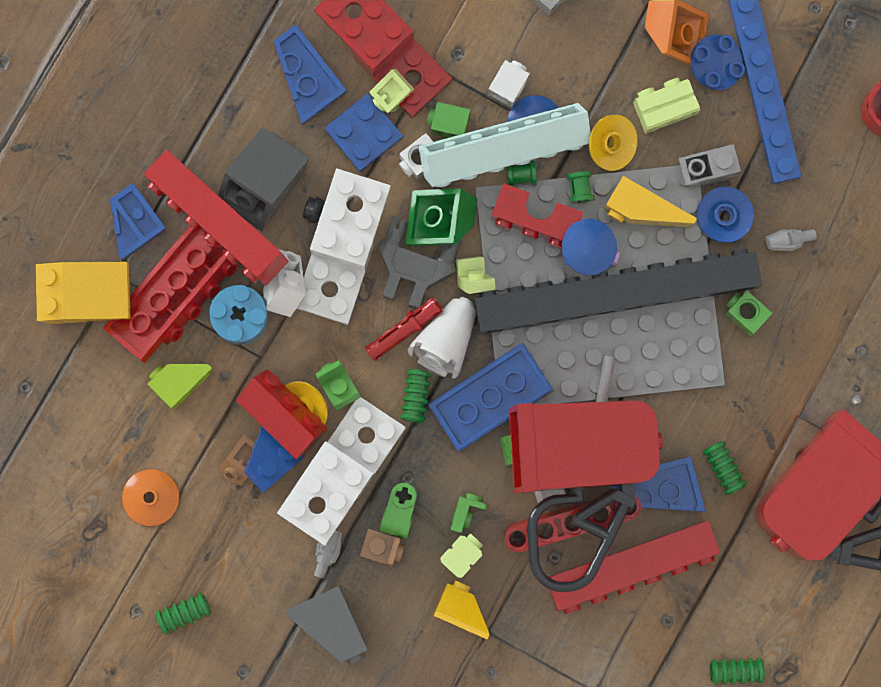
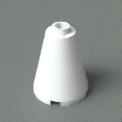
M464 297L452 299L443 309V312L437 315L410 344L408 348L409 355L412 357L415 353L419 357L418 364L439 376L446 377L447 373H451L452 378H456L461 371L477 315L474 303Z

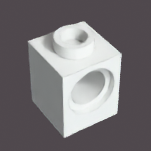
M505 60L488 89V95L512 108L529 79L530 74L526 72L527 68L517 61L510 63Z
M426 133L399 154L402 161L399 163V166L408 177L413 175L416 180L424 175L422 165L413 163L411 158L415 153L419 152V146L433 142Z

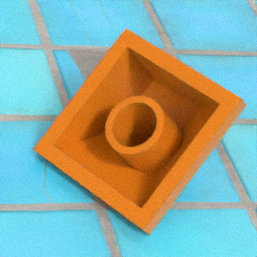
M650 0L646 14L645 29L662 54L691 66V54L695 45L706 37L709 14L680 0Z

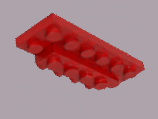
M189 226L130 295V319L109 320L103 327L107 333L144 364L163 342L168 346L171 341H178L183 335L184 325L189 320H195L202 312L201 305L207 298L212 299L219 293V284L226 276L231 277L238 270L239 264L237 263L234 266L223 255L226 250L221 245L215 248L203 237L206 232L202 228L196 231L192 226Z

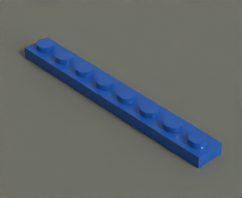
M728 0L772 184L799 179L802 176L759 0Z

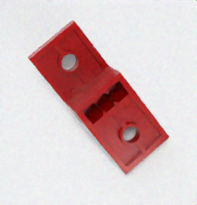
M323 0L314 9V12L353 51L354 60L377 83L392 69H397L404 78L410 72H416L420 75V83L412 86L414 90L399 104L412 119L452 82L453 78L414 40V31L384 0ZM350 5L361 7L362 14L358 18L347 16L346 9Z

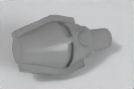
M781 229L766 236L765 241L768 249H771V251H792L801 248L804 242L816 240L817 235L814 229L801 231L800 229Z
M336 529L326 545L318 541L315 554L318 564L314 576L324 579L328 567L336 562L340 554L342 532Z

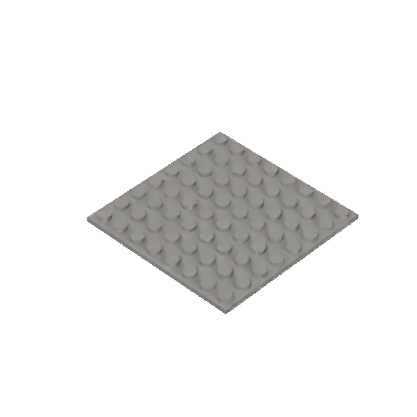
M680 165L592 175L589 180L591 194L594 195L595 200L581 204L570 203V198L572 197L570 181L566 178L537 181L536 186H532L531 183L515 184L513 186L530 193L526 209L529 215L535 219L542 220L548 218L553 213L556 203H560L582 211L581 220L596 219L605 223L613 231L617 240V252L620 253L617 265H611L604 271L608 272L609 276L620 274L619 270L636 267L637 271L648 270L647 265L663 262L665 267L676 265V260L692 258V262L703 261V256L709 255L707 236L701 230L698 219L691 228L629 224L625 221L618 223L607 216L608 211L604 210L620 180L625 176L697 218L698 206L702 200L701 186H685ZM502 185L475 187L476 198L478 199L477 210L482 254L485 261V273L495 279L497 295L508 293L507 289L515 286H524V289L528 290L536 288L535 284L540 282L552 281L553 285L564 284L563 279L580 276L581 281L592 279L591 275H583L568 267L564 262L562 249L550 246L548 244L549 240L539 236L537 240L530 239L521 234L522 230L511 227V230H506L495 225V221L491 220V215ZM714 296L492 333L494 360L523 342L553 387V392L534 404H560L596 400L604 355L615 357L608 399L725 386Z

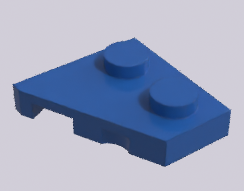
M134 183L110 199L119 249L118 254L122 261L167 230Z
M261 425V430L251 451L252 455L248 460L244 473L262 493H265L301 462L305 456L302 455L295 459Z

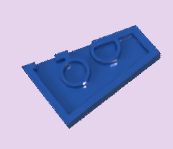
M294 25L274 40V45L303 126L347 93V90L297 25Z
M691 457L660 464L654 477L648 481L634 484V494L637 495L641 508L706 512ZM620 485L610 486V490L614 488L620 491Z

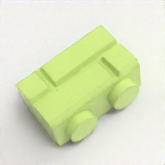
M675 78L664 83L665 88L654 91L652 87L638 93L639 97L635 99L634 107L645 134L698 115L700 107L688 79L680 81V78Z
M471 534L467 538L460 536L451 545L452 549H448L440 558L441 563L456 577L462 578L469 571V565H474L482 556V551L479 549L483 545Z

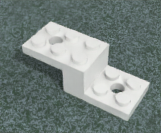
M336 168L310 247L311 257L304 275L306 294L296 309L349 325L374 248L373 241L391 185ZM353 197L360 198L363 202L362 209L358 212L348 210L347 202ZM328 282L335 283L338 286L337 294L334 297L324 296L322 294L324 284Z
M363 398L357 399L329 441L324 442L277 514L323 545H326L356 499H359L406 427ZM365 427L371 428L375 433L374 440L368 444L362 443L358 438L359 431ZM315 497L323 498L326 503L325 510L320 514L312 513L309 508L310 501Z

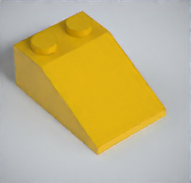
M129 262L36 264L37 321L48 324L130 319Z

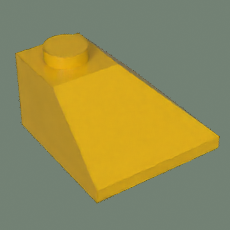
M456 580L453 585L447 583L434 616L488 639L490 634L475 596L469 593L471 587Z

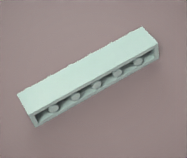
M579 103L421 145L419 146L424 178L432 187H445L452 181L459 179L470 180L477 177L478 174L488 171L499 172L506 166L514 164L524 165L532 159L553 157L557 152L565 150H579L583 145L589 144L591 132L588 112Z

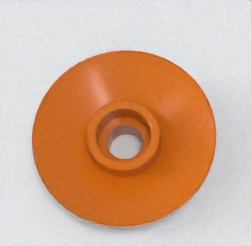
M154 469L143 470L133 475L126 483L122 494V502L126 513L133 521L144 526H157L167 522L175 514L179 505V490L174 480L168 474ZM148 492H152L155 496L154 501L151 503L145 501V494Z

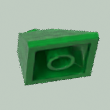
M461 188L412 191L405 245H456L474 226L478 199Z

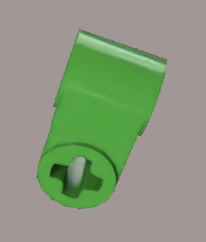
M400 483L392 489L379 532L407 539L417 499V492L413 485ZM406 487L408 488V493L412 495V499L406 500L403 504L400 503V497L396 496V492L402 491Z

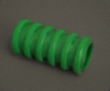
M410 369L406 371V375H409V377L405 380L407 388H404L406 396L403 397L405 405L401 407L404 410V414H401L400 418L407 422L422 423L426 421L423 414L427 413V409L424 407L425 404H428L426 396L429 395V391H427V387H430L431 384L428 382V378H431L432 374L424 370Z
M719 441L704 449L702 453L709 458L707 463L712 464L711 470L716 471L717 475L715 477L720 479V487L724 486L726 490L724 494L731 495L746 487L747 481L742 480L743 474L738 472L739 466L734 465V457L730 458L728 454L730 450H726L724 446L726 442Z
M200 592L197 593L198 597L190 596L188 601L183 599L181 604L177 605V603H174L170 609L167 606L163 612L160 610L156 611V620L162 633L168 635L170 630L175 632L178 629L177 627L181 626L184 628L188 622L193 624L195 619L200 621L204 615L207 617L211 616V609L205 595Z
M739 658L738 661L730 659L729 662H726L725 659H721L720 662L712 659L710 663L711 682L713 685H718V682H721L722 685H726L727 682H730L732 685H735L736 682L745 684V681H748L749 684H753L754 681L762 684L765 679L764 662L761 658H756V661H753L752 658H748L747 661H744L743 658Z

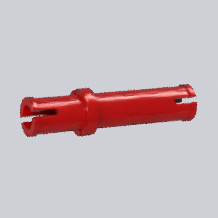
M430 298L415 311L411 310L406 313L407 317L375 341L365 346L366 352L376 362L412 333L423 330L425 324L443 312L442 307L436 299Z

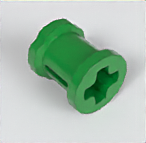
M535 160L530 161L529 164L506 166L508 185L514 186L515 184L531 183L532 186L537 185Z
M590 171L574 172L566 175V179L570 181L571 204L588 203L595 200L594 195L591 194L589 178L592 177Z

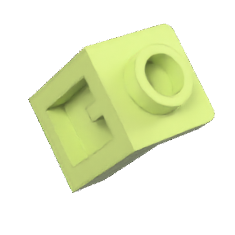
M392 69L369 93L374 97L373 102L381 111L391 113L400 108L399 104L414 88L397 69Z
M482 256L456 260L457 285L460 289L468 294L496 290L495 279L485 273V261Z

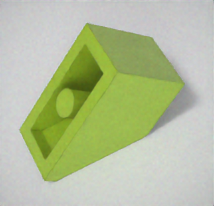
M167 364L164 368L160 365L150 374L149 378L151 381L148 385L171 409L175 410L215 370L209 364Z

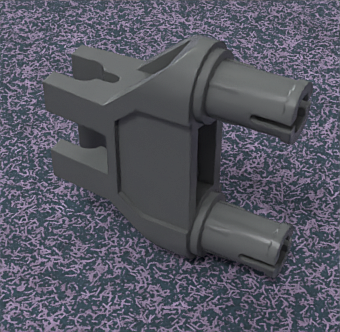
M392 216L385 239L378 243L379 251L389 272L382 296L385 299L394 301L401 280L415 285L408 305L411 308L417 309L421 307L427 289L455 274L457 268L454 262L462 240L456 245H452V248H449L450 245H442L438 258L426 257L406 250L401 246L408 221L402 219L399 228L396 229L399 217Z

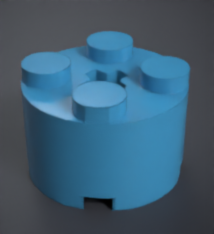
M235 285L223 289L216 295L209 308L210 321L214 330L222 339L232 344L248 345L257 341L265 333L268 325L269 313L264 300L255 290L244 285ZM238 309L241 312L246 310L243 314L245 319L241 322L239 319L233 320L235 317L234 312Z

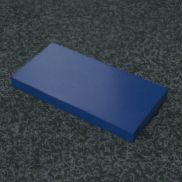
M522 342L429 403L428 406L457 451L461 452L509 420L508 408L516 404H534L553 392L554 389Z

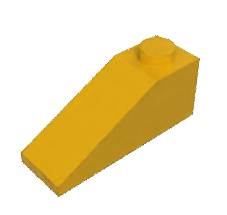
M625 176L620 180L604 210L608 211L607 216L618 223L625 221L629 224L691 228L697 220L696 217Z

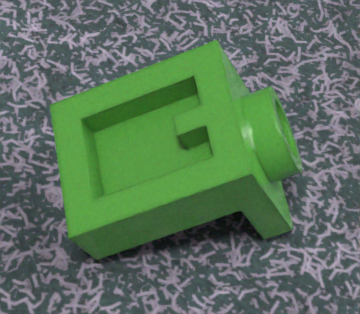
M340 360L324 365L315 374L336 411L361 397Z
M466 493L465 498L459 497L450 527L451 531L462 533L463 528H469L473 515L472 512L468 511L469 506L486 510L487 504L482 503L483 497Z

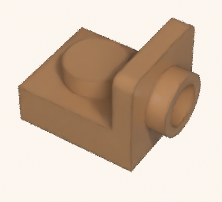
M245 435L241 437L218 468L227 480L240 486L248 477L244 471L252 455L251 451L255 443Z
M368 529L360 556L393 566L394 561L400 562L405 546L400 545L401 538Z

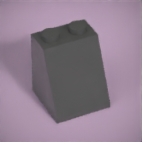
M262 127L225 172L218 196L246 221L263 231L304 173L309 158L300 149L292 147L281 140L276 133L269 132Z
M341 586L286 610V614L338 661L344 662L347 660L350 665L366 657L364 652L369 647Z

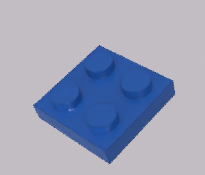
M368 93L324 128L359 172H362L403 139L400 131L386 114L374 104L373 99Z

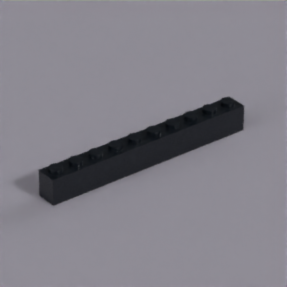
M748 249L731 251V256L720 258V253L703 256V261L692 262V258L676 260V265L665 267L663 262L647 265L648 270L637 271L636 267L619 270L620 274L609 276L608 272H601L597 275H591L592 279L581 281L580 276L563 279L564 284L553 285L552 281L535 284L536 288L525 290L524 286H515L508 288V293L497 295L496 290L479 293L480 298H475L474 300L479 333L482 335L758 289L762 286L757 253H748Z

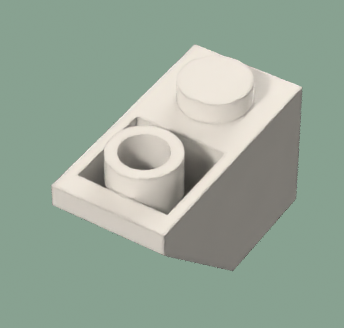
M278 249L289 262L267 286L264 285V302L268 311L291 317L306 294L301 256L290 251Z

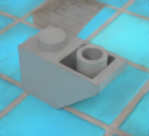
M734 144L678 159L685 186L711 184L735 178L741 172Z

